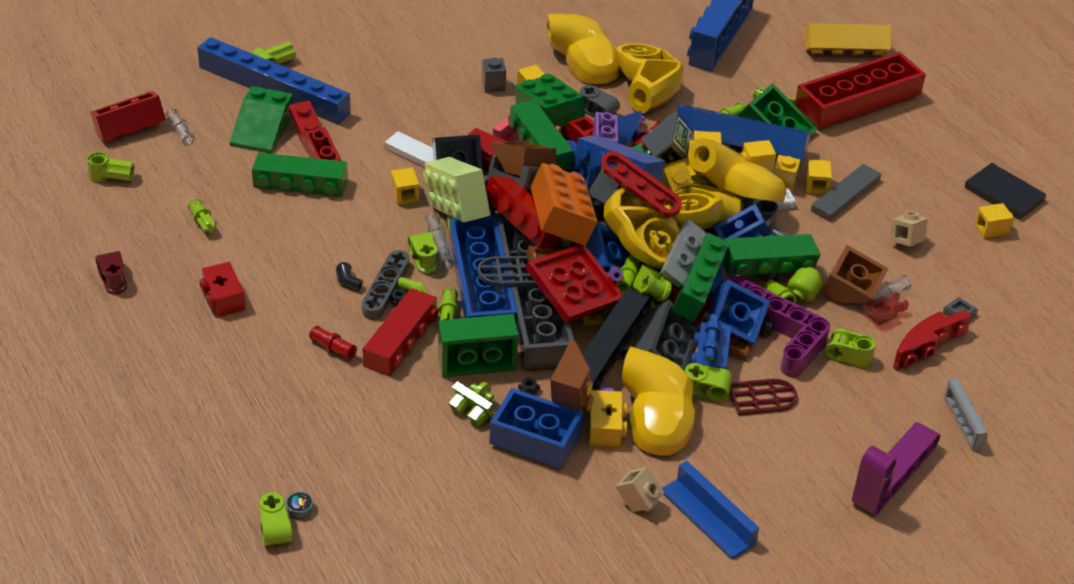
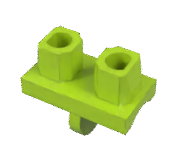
M459 382L454 384L452 388L455 394L449 401V406L453 411L462 414L466 407L470 406L472 410L467 414V417L478 427L487 418L493 419L496 413L492 410L493 404L491 402L494 399V395L490 393V384L487 382H482L479 385L473 383L470 389Z

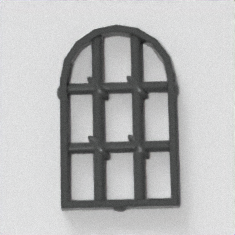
M527 256L489 257L482 260L478 265L477 274L479 278L491 286H538L535 281H523V277H531L529 273L524 274L521 270L526 265L520 264V261H529ZM490 262H496V265H485V264L490 263ZM500 262H516L517 265H502ZM480 269H495L498 274H482ZM501 269H516L518 274L501 273ZM488 278H496L499 279V281L490 280ZM502 278H519V281H503Z

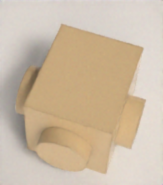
M905 212L904 215L894 218L892 221L891 241L908 247H913L917 243L924 241L928 218L921 217L916 212Z
M648 467L630 470L615 486L632 512L652 510L657 506V500L664 494L663 489Z

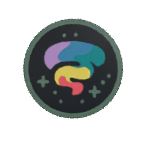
M301 491L290 494L286 499L287 513L291 517L298 519L309 516L313 511V498L310 494Z

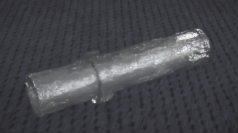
M429 212L425 216V220L428 225V232H432L434 236L439 268L445 271V263L447 270H450L454 266V262L445 237L446 229L441 224L439 213L434 212V219L432 212Z

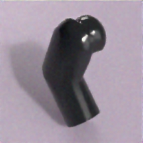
M339 263L336 267L338 282L341 285L359 291L362 288L363 280L352 276V266L349 263Z

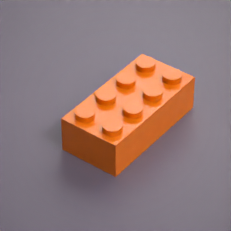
M542 163L530 186L541 230L585 246L598 222L585 179L579 173L563 171L555 164L547 165Z

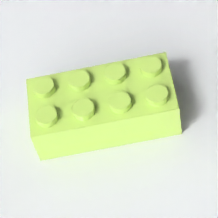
M451 157L424 163L423 177L429 187L427 198L433 208L462 222L490 216L482 169Z

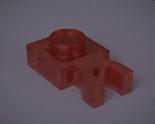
M896 292L887 300L882 296L864 304L863 312L879 326L896 318L898 312L908 310L909 302L907 300L899 302L900 294Z

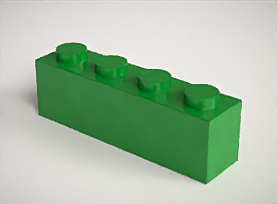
M535 100L511 105L508 122L510 127L514 128L517 132L519 139L527 143L557 148L555 165L559 166L563 171L572 169L573 149Z
M258 152L252 167L253 187L343 196L348 180L347 162Z
M707 232L686 280L680 289L671 310L672 312L694 322L706 301L728 247V242Z
M811 234L727 238L724 241L729 244L721 262L727 276L796 272L800 268L811 267L815 269L821 254Z

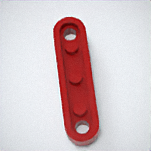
M610 151L603 155L601 169L604 174L662 216L671 218L679 214L682 202L675 192L621 153ZM612 164H614V165H616L617 167H616V168H611V167H609V166L612 165ZM671 205L673 208L667 209L665 206Z

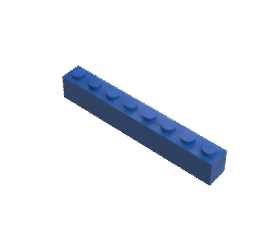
M212 37L197 47L199 68L247 88L254 86L293 94V104L310 100L318 117L337 125L351 114L349 92Z

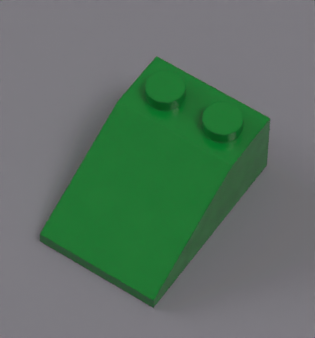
M773 83L752 100L738 115L739 117L811 132V135L818 129Z
M251 86L243 99L229 141L230 146L272 154L292 119L289 113V105L293 104V94Z

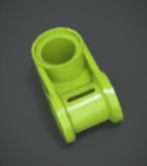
M432 232L408 236L410 254L414 258L417 270L422 274L435 273L438 270V262L435 257L438 252Z
M646 265L641 266L632 284V287L640 293L653 296L660 302L667 299L672 287L671 282L665 279L658 271Z
M845 329L833 331L831 335L832 341L827 344L825 353L830 359L855 365L859 368H867L872 365L876 345L872 337L853 333Z
M691 363L686 366L684 372L695 383L693 396L719 402L728 399L732 381L730 371L699 363ZM695 370H697L696 377H694Z
M276 492L264 494L259 500L261 533L264 546L292 542L291 524L289 517H287L283 497Z

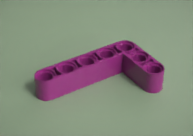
M728 276L724 282L730 280L770 301L763 322L765 319L768 320L769 317L773 318V322H775L773 330L792 339L783 350L780 366L781 372L788 377L801 375L826 346L830 330L829 321L739 276Z
M916 422L888 453L873 445L870 446L860 463L852 502L877 515L933 452L941 435L927 426Z

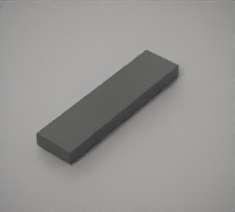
M862 164L815 201L811 206V211L828 221L877 183L881 178V173Z

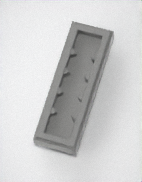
M689 219L683 222L660 272L661 275L678 288L684 284L706 232Z
M951 378L948 381L944 397L973 452L980 451L983 448L987 435L981 416L977 415L972 400L965 393L959 379Z

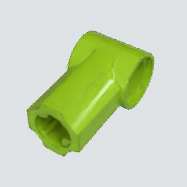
M289 41L267 50L259 47L252 52L254 55L279 65L296 58V52Z
M94 152L87 157L90 180L104 182L109 178L132 182L135 163L109 159L107 154L103 152Z

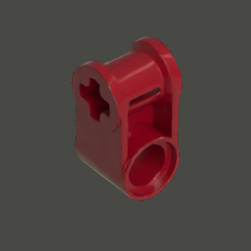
M120 251L96 255L95 260L98 273L102 278L105 290L110 294L123 293L127 289V281L124 276L125 267Z

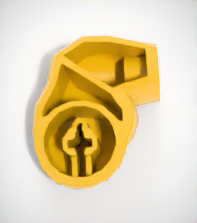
M576 14L546 15L549 44L566 56L570 72L576 78L588 84H606L619 77L620 66L616 56L617 47L607 37L597 21Z
M636 43L617 47L616 56L619 66L626 77L632 81L628 90V99L631 107L636 112L641 111L645 113L668 102L680 90L684 67L681 62L672 57L667 51L652 45Z
M699 138L691 144L688 159L692 169L702 180L716 185L722 191L738 196L776 202L785 201L786 186L784 181L765 167L746 161L739 153L710 139Z
M705 184L685 186L675 192L681 198L682 204L679 214L672 218L676 221L679 229L683 222L689 219L702 230H715V225L744 210L743 199L729 192L722 191L717 187ZM671 205L665 206L667 209L673 208Z
M624 187L617 189L604 205L605 225L620 239L626 250L634 258L648 266L662 269L680 231L676 221L672 217L662 216Z
M630 347L624 361L622 383L635 399L630 408L633 442L641 450L658 456L678 453L687 445L695 423V410L692 403L694 383L679 365L669 359Z

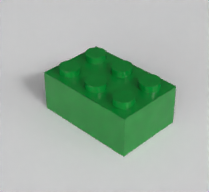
M543 74L540 78L524 80L522 83L514 85L516 104L535 100L555 127L568 126V122L585 117L584 96L552 74Z
M514 314L438 321V357L442 378L517 371L518 331Z

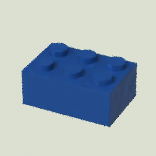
M511 388L490 422L489 444L562 469L582 434L583 412Z

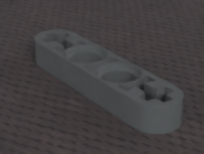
M395 250L386 258L362 301V314L365 318L375 320L384 315L392 300V292L398 289L397 283L399 278L404 277L409 269V255L407 252ZM386 275L396 276L392 279L385 278ZM385 290L387 293L377 294L376 291Z

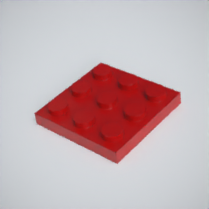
M580 244L528 261L525 266L527 272L565 323L613 307L623 295L586 245Z

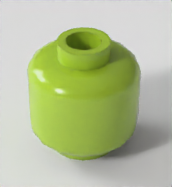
M811 267L796 270L787 284V288L794 291L796 302L799 303L802 301L806 303L813 301L823 286L820 273Z

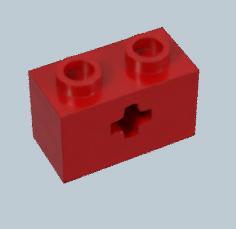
M230 261L201 268L203 278L199 279L202 293H207L209 309H214L217 317L246 310L244 291Z

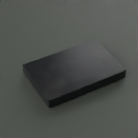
M990 163L969 178L964 186L994 205L1004 203L1009 212L1017 219H1021L1045 201L1047 195L994 163Z

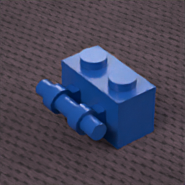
M756 204L714 226L719 238L722 240L727 238L773 236Z
M711 314L707 323H701L700 332H695L694 347H698V352H693L691 363L727 369L731 326L720 325L717 314Z

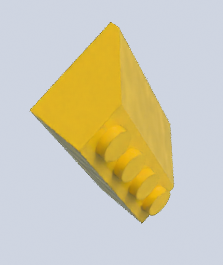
M809 23L802 30V38L805 51H811V54L821 55L826 51L831 52L832 55H843L844 52H852V55L859 56L864 55V52H872L873 56H883L884 53L891 50V25Z

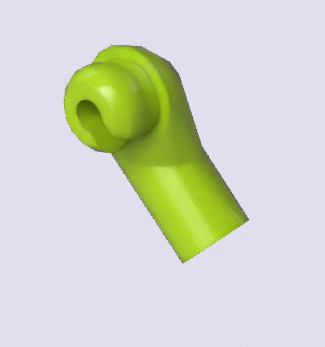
M404 277L399 278L397 288L406 291L413 288L426 293L422 282Z

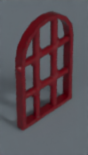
M782 379L732 382L730 387V394L737 415L784 411L793 407L797 400V391L794 386ZM768 384L770 388L756 390L752 386ZM773 384H780L786 387L776 388L773 386ZM748 386L749 388L747 391H733L735 387ZM791 390L794 395L790 397H777L776 392ZM767 392L773 395V398L760 400L756 399L755 396L757 393ZM751 395L753 400L737 402L736 396ZM793 400L789 404L781 406L779 403L781 401ZM773 402L776 404L774 407H759L761 403ZM742 405H755V409L740 410L739 408Z

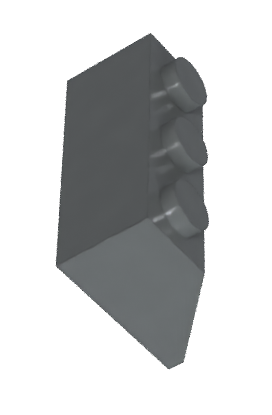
M666 300L649 309L643 319L633 347L665 357L685 371L694 349L695 332L699 331L688 319L672 312L674 304L670 300Z

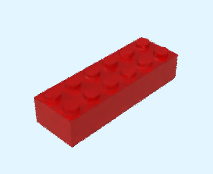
M897 52L799 84L796 94V107L820 129L921 95L926 74L905 55Z

